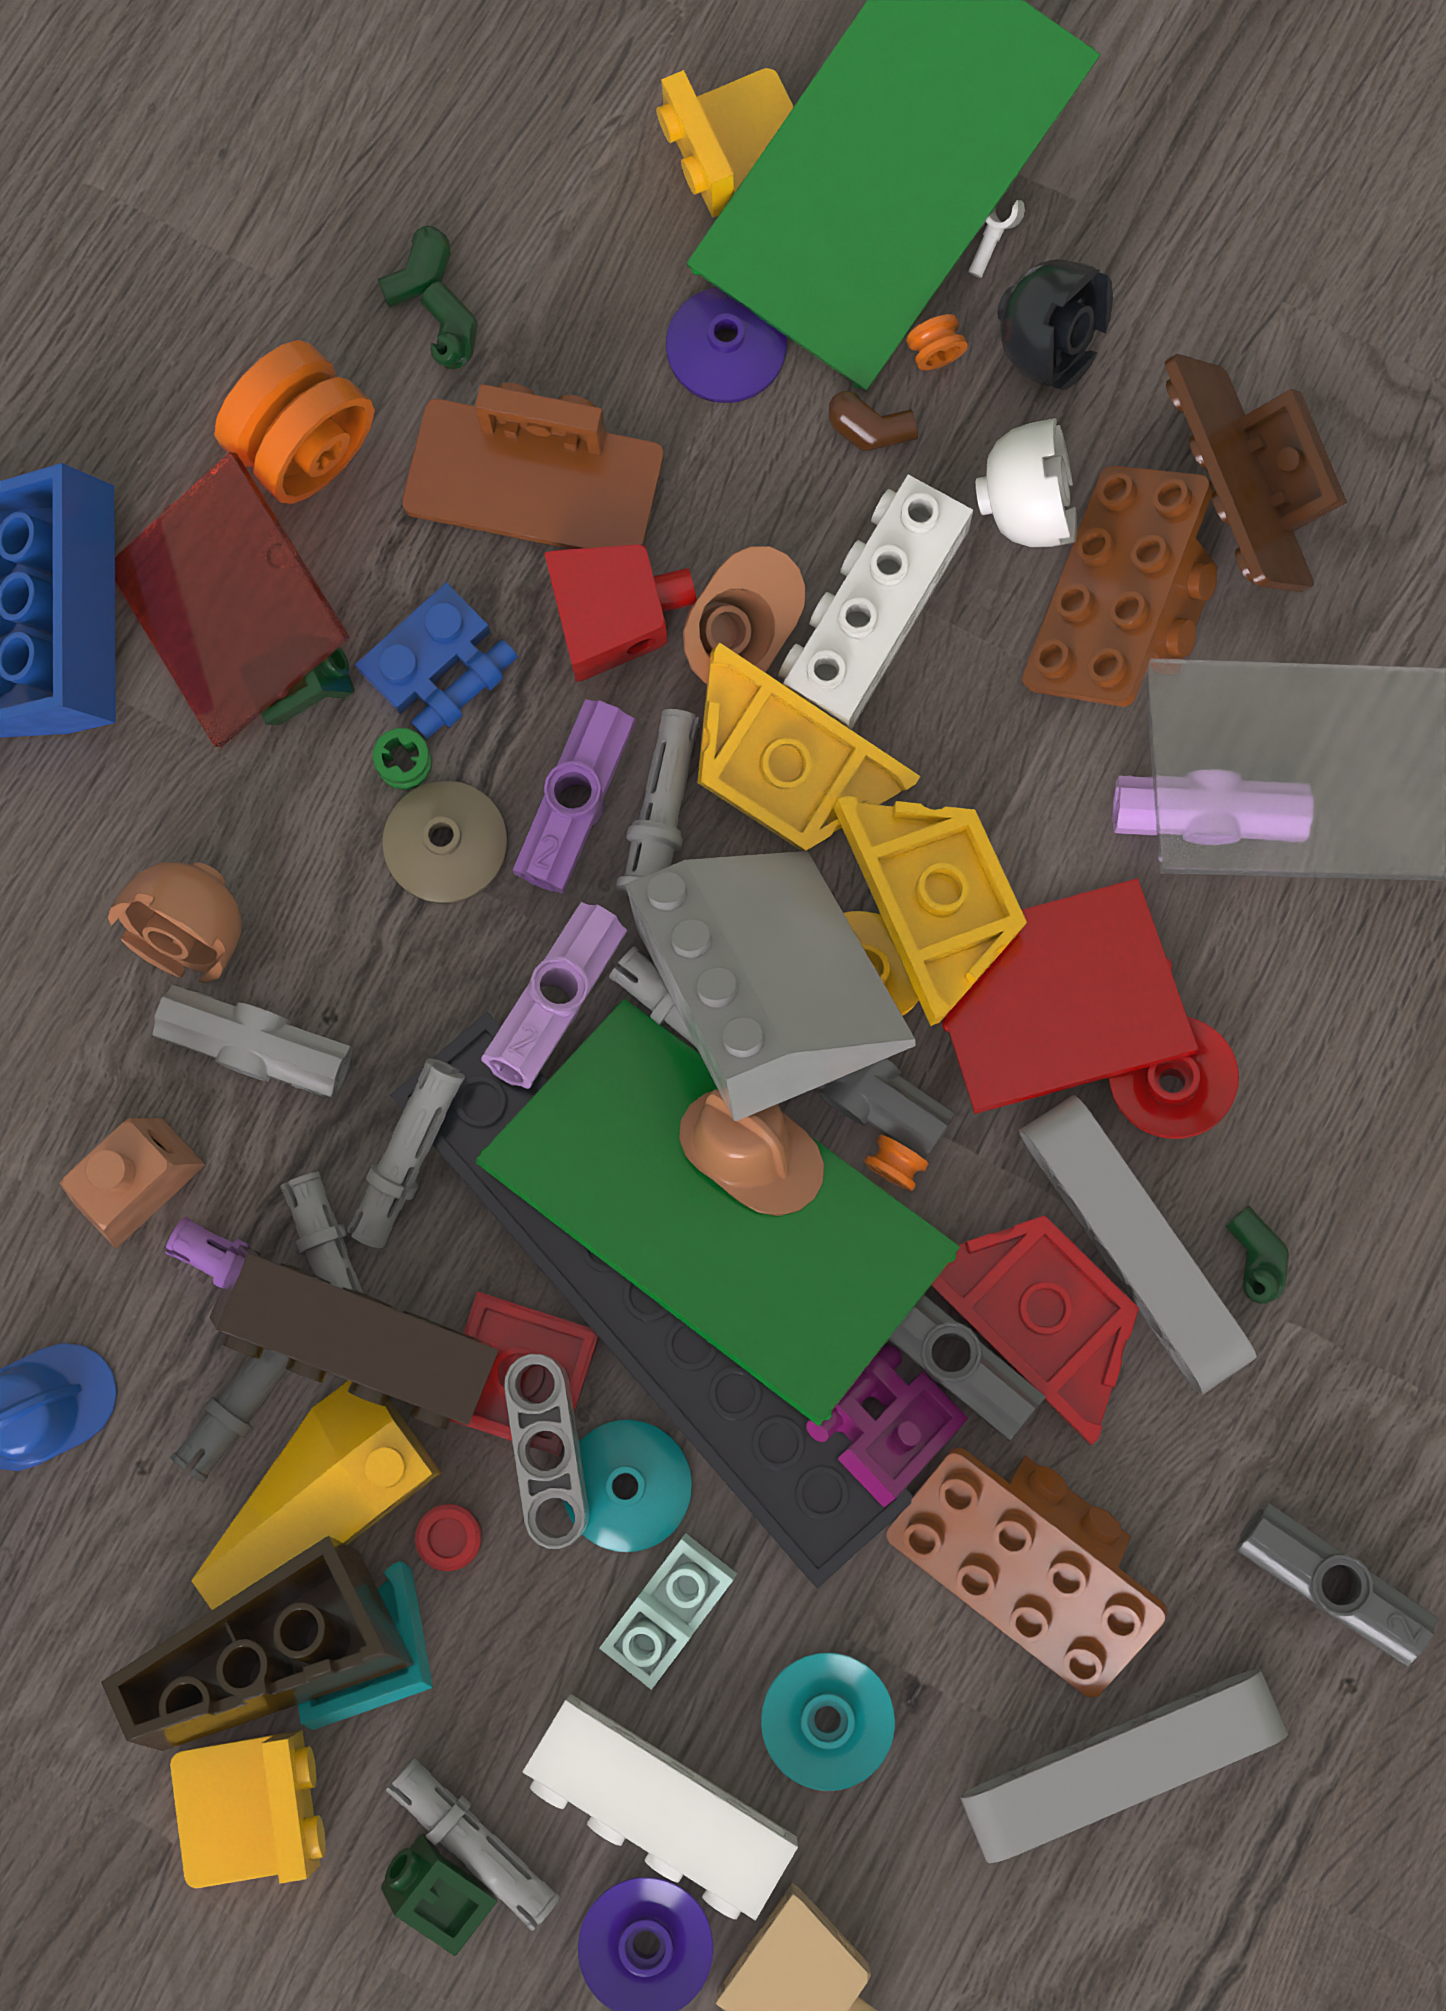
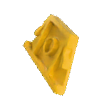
M720 642L711 651L697 783L800 851H807L842 828L833 808L837 798L856 796L858 797L857 803L880 805L918 782L921 776Z
M856 796L837 798L833 807L916 995L930 1026L938 1024L1016 937L1027 921L975 809L945 806L942 809L933 810L926 808L920 803L896 801L892 807L857 803L858 797Z

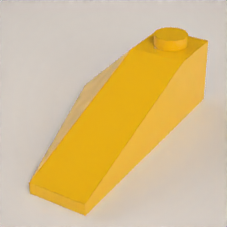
M348 1380L311 1408L191 1580L211 1610L327 1536L348 1545L442 1473L389 1399L385 1406H381L359 1398L348 1392L352 1382Z

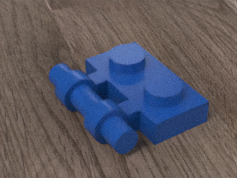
M446 582L355 665L364 678L399 714L403 713L418 698L424 703L426 708L410 723L425 740H428L443 725L448 728L452 727L463 716L460 710L484 688L491 691L504 679L502 672L518 656L503 639L485 654L475 647L491 633L489 626ZM460 661L467 671L444 692L437 688L434 684Z

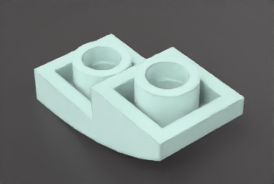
M685 1533L599 1649L652 1690L735 1579L737 1573Z

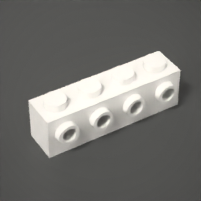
M907 475L897 493L888 489L873 513L871 522L876 524L877 527L867 544L857 540L842 565L840 573L847 577L837 594L833 595L826 592L818 603L809 625L816 629L806 646L802 647L795 644L784 660L778 677L785 680L783 685L852 730L969 532L973 509L910 475Z
M571 1693L523 1770L524 1774L534 1779L530 1789L540 1798L560 1809H564L568 1802L575 1805L591 1816L587 1825L598 1835L619 1846L622 1845L625 1838L648 1852L644 1861L652 1869L677 1883L685 1875L706 1889L702 1898L710 1906L735 1920L743 1912L756 1921L798 1848L797 1836Z

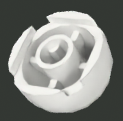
M1055 418L1014 428L997 440L988 455L987 476L976 478V494L981 514L993 513L996 524L1002 534L1012 542L1029 547H1053L1075 543L1077 538L1076 507L1066 511L1064 508L1065 506H1070L1069 486H1073L1064 436L1060 425L1056 426L1057 419Z

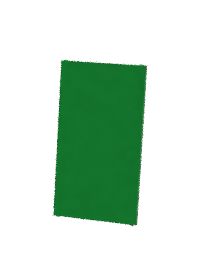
M867 0L686 263L687 267L691 269L694 275H700L848 379L855 388L862 389L867 393L1094 67L1101 54L1024 0Z
M624 998L613 1007L612 1012L494 1140L481 1150L480 1155L476 1158V1164L820 1427L825 1420L830 1419L832 1410L945 1267L956 1259V1253L959 1251L960 1246L813 1137L811 1138L817 1144L824 1162L823 1183L813 1201L798 1212L782 1216L758 1213L740 1203L711 1178L699 1171L686 1158L679 1140L681 1119L689 1105L705 1093L712 1092L714 1089L718 1090L701 1055Z

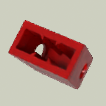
M634 544L555 550L544 553L576 682L587 680L666 645L668 639L663 612L691 606L697 601L689 567L653 576L647 549L644 545Z

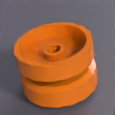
M296 340L282 344L260 358L239 379L226 397L218 413L214 436L219 445L241 466L254 468L253 473L258 482L280 503L294 504L311 497L327 486L349 464L361 448L372 427L375 409L372 401L349 379L336 377L332 363L312 344Z

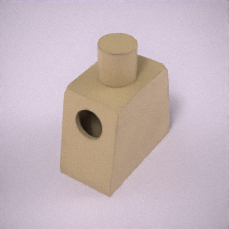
M791 1883L721 1982L716 1993V2004L725 2011H877L859 1997V1994L871 1977L868 1962L794 1883Z

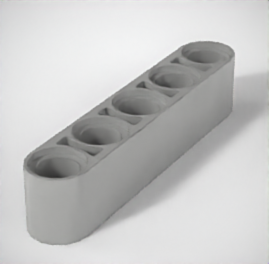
M1076 1095L1069 1096L1019 1130L1020 1136L1032 1157L1130 1299L1139 1307V1312L1179 1370L1199 1394L1204 1395L1257 1358L1255 1350L1245 1333L1094 1116Z
M1261 1669L1249 1670L983 1782L963 1793L960 1799L986 1862L995 1863L1017 1856L1262 1751L1285 1739L1288 1736V1731Z

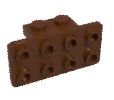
M1175 354L1165 360V367L1170 377L1166 381L1168 395L1175 407L1185 414L1192 431V435L1189 436L1190 449L1197 462L1208 470L1216 491L1212 493V502L1222 521L1231 526L1239 546L1235 550V557L1241 572L1250 582H1255L1259 587L1303 592L1314 585V581L1294 531L1346 504L1347 500L1301 391L1290 389L1245 415L1231 379L1222 366L1181 354Z

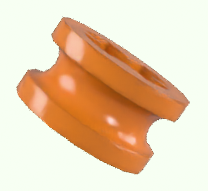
M945 314L931 318L919 324L908 334L906 341L909 348L919 352L915 357V362L920 370L929 371L948 365L962 356L968 349L966 338L963 335L956 334L960 324L955 315Z
M880 1134L876 1140L879 1146L878 1152L873 1156L867 1155L863 1163L892 1184L912 1192L917 1185L913 1180L915 1173L918 1171L925 1172L929 1163L901 1143Z

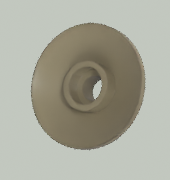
M457 781L431 782L410 791L392 809L383 832V854L394 879L411 895L432 903H457L481 893L497 877L507 854V830L496 805L480 790ZM440 827H447L453 830L452 841L442 847L432 844L431 836L433 832Z

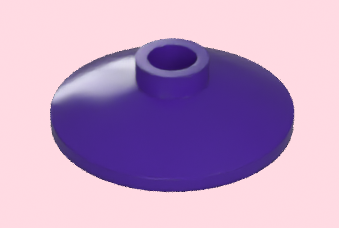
M717 287L701 291L685 301L671 319L666 336L667 358L677 380L694 395L718 403L744 401L764 391L780 373L786 357L787 337ZM722 329H731L737 333V336L730 342H722L715 337V334Z
M657 1877L626 1879L604 1891L588 1910L578 1939L579 1965L584 1980L591 1992L602 2004L612 2011H679L696 1997L709 1975L713 1959L711 1926L698 1901L679 1885ZM643 1931L653 1932L660 1942L658 1950L649 1955L640 1953L634 1944V1938L637 1934Z

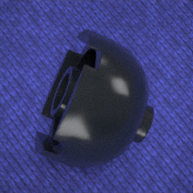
M1055 259L1037 264L1024 273L1014 286L1006 289L1000 299L997 312L998 319L1001 321V341L1004 353L1021 374L1037 383L1060 390H1067L1082 378L1097 355L1095 351L1085 350L1091 343L1095 330L1106 334L1110 322L1113 289L1112 281L1108 275L1099 272L1100 270L1085 263Z

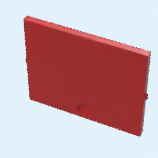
M1138 878L1022 909V913L1027 921L1025 926L942 1020V1028L949 1033L974 1114L1193 1055L1198 1052V1046L1171 973L1172 962L1165 956Z

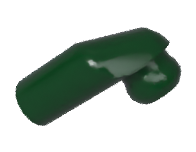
M428 225L417 229L411 240L413 244L406 268L377 279L389 308L421 296L431 284L442 281L451 252L447 236L438 228Z
M437 281L424 291L420 301L440 323L437 344L431 343V355L439 365L454 370L463 367L472 358L478 323L475 316L442 281Z
M1248 1205L1231 1219L1225 1227L1247 1250L1243 1276V1291L1245 1295L1255 1303L1266 1304L1278 1299L1285 1289L1289 1252L1286 1244Z

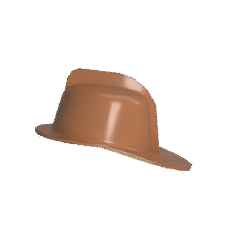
M749 546L733 553L717 569L697 601L689 609L683 631L684 652L691 669L704 683H708L710 653L719 642L763 672H766L775 656L797 625L805 604V584L800 569L787 554L770 546Z
M714 1089L690 1104L681 1119L679 1140L686 1158L699 1171L711 1178L736 1200L758 1213L782 1216L798 1212L814 1200L823 1183L824 1162L817 1144L801 1126L781 1111L779 1104L734 1122L719 1090Z

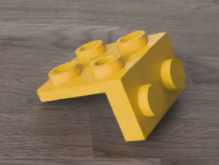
M761 69L697 97L684 70L661 79L663 105L656 108L659 123L668 142H677L684 157L681 159V166L686 181L694 195L701 193L712 218L719 216L794 107L777 72L773 69Z
M302 1730L186 1749L173 1756L170 1769L184 1878L189 1886L203 1888L278 1875L279 1884L305 1880L321 1866L320 1858L325 1857L326 1852L325 1831L320 1815L314 1816L310 1790L316 1786V1765L312 1748L310 1746L305 1747Z

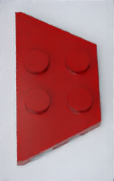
M1045 1215L960 1244V1249L956 1253V1259L945 1267L930 1287L1015 1372L1046 1397L1044 1401L1089 1445H1093L1100 1437L1103 1427L1101 1423L1112 1388L1116 1385L1122 1365V1355L1127 1339L1131 1336L1139 1307Z

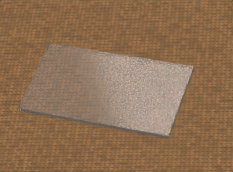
M1150 659L1144 676L1146 681L1159 855L1157 862L1160 873L1446 881V668Z

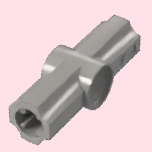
M171 984L168 992L162 996L154 1016L155 1023L152 1035L158 1039L216 1058L215 1063L249 1077L266 1082L273 1078L321 1097L325 1096L335 1100L345 1083L350 1069L354 1050L351 1046L291 1026V1021L249 1004L238 1002L236 1006L216 1000L211 996Z

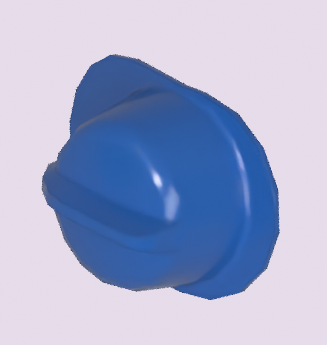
M61 1343L42 1348L0 1369V1469L20 1471L38 1466L86 1442L104 1428L114 1412L117 1387L113 1371L101 1355L83 1345Z

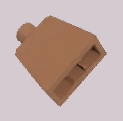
M129 1118L121 1123L65 1175L60 1184L74 1205L114 1248H118L206 1164L163 1118ZM158 1142L164 1148V1150L156 1143Z

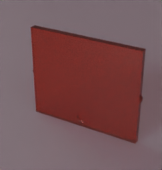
M229 452L176 502L168 505L164 513L115 557L116 584L214 747H223L275 701L284 698L289 689L350 638L237 453Z

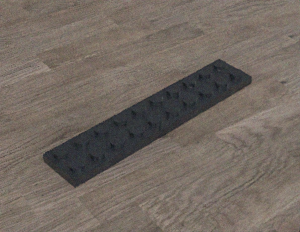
M488 1012L484 1013L432 1058L452 1065L460 1070L459 1073L465 1075L432 1145L812 1584L819 1588L912 1503L913 1496L905 1488L896 1499L883 1507L837 1459L852 1443L843 1432L836 1431L826 1442L816 1441L806 1429L809 1418L476 1164V1158L480 1155L481 1150L494 1140L548 1081L539 1072L531 1087L527 1089L518 1085L512 1086L492 1073V1070L481 1061V1058L499 1031L500 1025ZM424 1066L390 1094L402 1110H404Z

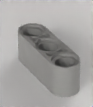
M529 1354L517 1359L510 1366L505 1376V1395L523 1516L528 1534L537 1544L547 1549H560L571 1545L584 1533L589 1522V1506L570 1381L566 1369L557 1359L548 1355ZM537 1364L548 1368L555 1380L552 1395L542 1403L529 1401L523 1395L520 1388L523 1373L529 1367ZM551 1431L557 1434L563 1441L565 1455L562 1462L554 1469H544L538 1466L532 1459L530 1445L533 1438L539 1432ZM561 1498L572 1506L575 1513V1523L569 1533L554 1535L543 1527L540 1520V1510L548 1499Z

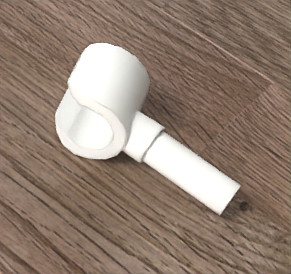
M1022 200L1015 202L1009 219L1004 222L997 218L995 207L986 220L987 226L983 233V239L968 273L982 278L1004 229L1016 227L1023 219L1025 207Z

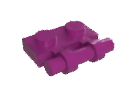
M885 1344L843 1396L832 1410L830 1419L825 1420L820 1427L811 1420L806 1424V1429L810 1436L819 1442H826L836 1431L843 1432L852 1443L837 1459L883 1507L899 1496L969 1419L924 1371L907 1385L894 1371L902 1362L901 1354L894 1346ZM868 1397H876L886 1407L875 1419L861 1406Z

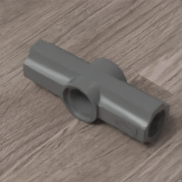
M887 1058L817 1087L820 1090L818 1092L819 1096L837 1111L860 1125L866 1126L867 1123L887 1137L911 1149L923 1159L927 1157L956 1115L900 1077L901 1071Z
M923 1295L889 1338V1341L918 1364L932 1381L944 1386L1007 1441H1010L1046 1398L984 1346L971 1329L957 1323L925 1295ZM952 1338L963 1342L970 1354L967 1366L956 1372H946L938 1368L933 1361L932 1351L941 1340Z
M1263 1503L1240 1534L1239 1541L1234 1549L1235 1551L1303 1596L1313 1607L1328 1613L1402 1665L1409 1667L1423 1653L1432 1639L1438 1617L1371 1573L1360 1560L1343 1554L1270 1503ZM1341 1565L1349 1576L1350 1587L1347 1594L1341 1600L1330 1602L1323 1593L1322 1579L1329 1568Z

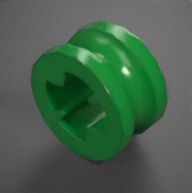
M395 728L385 732L378 738L373 748L372 759L376 770L385 783L395 789L409 790L418 787L427 779L431 772L432 757L429 748L423 738L410 729ZM399 746H402L407 753L415 750L419 751V757H411L414 767L404 773L397 765L390 768L386 766L387 761H394L391 751Z

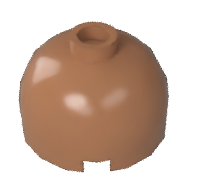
M159 862L135 874L117 896L110 907L108 915L111 926L119 918L126 928L120 939L145 961L180 978L185 973L184 966L194 971L204 972L198 982L205 983L221 977L232 959L242 932V915L233 894L225 886L223 876L214 868L198 862L192 865L185 862Z

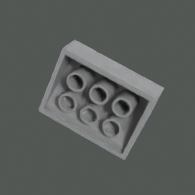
M808 851L683 860L626 883L636 929L734 1122L916 1046L912 1032Z

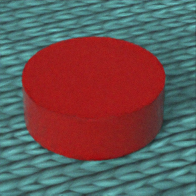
M445 1504L432 1508L421 1518L415 1532V1545L419 1556L427 1565L440 1571H454L467 1566L478 1555L483 1541L482 1527L478 1518L469 1509L457 1504Z

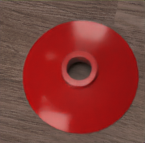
M1192 1017L1187 1018L1198 1046L1196 1054L1108 1078L1112 1098L1120 1112L1134 1126L1151 1135L1169 1139H1183L1200 1135L1212 1129L1227 1115L1236 1098L1239 1086V1070L1231 1047L1215 1029ZM1164 1076H1175L1182 1082L1183 1088L1178 1092L1170 1093L1161 1087L1159 1080Z

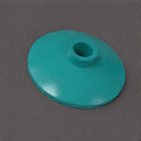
M637 1420L609 1422L587 1433L579 1441L589 1506V1522L582 1535L600 1547L617 1552L641 1551L665 1540L683 1520L692 1494L691 1471L680 1446L660 1428ZM622 1473L633 1475L638 1482V1491L630 1499H622L614 1492V1480ZM563 1500L569 1518L574 1524L575 1513L573 1508L567 1501Z
M822 1652L799 1658L777 1675L770 1685L763 1702L761 1729L764 1744L771 1759L787 1777L802 1786L814 1790L837 1791L861 1783L880 1767L892 1745L895 1715L890 1695L881 1679L872 1669L853 1657L840 1653ZM824 1706H831L840 1714L838 1726L831 1731L821 1730L814 1722L816 1712Z

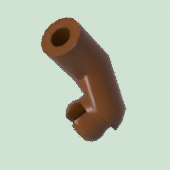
M850 391L837 393L829 403V420L832 427L860 450L870 451L918 439L917 425L911 409L880 416L864 403L856 393Z

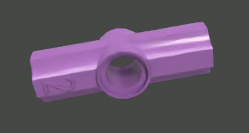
M585 699L560 760L546 777L544 785L545 795L513 868L514 875L550 892L565 893L590 831L603 815L604 798L635 727V718L627 715L620 708L600 700L591 701ZM583 785L591 791V797L587 803L579 808H566L558 802L559 795L568 786Z

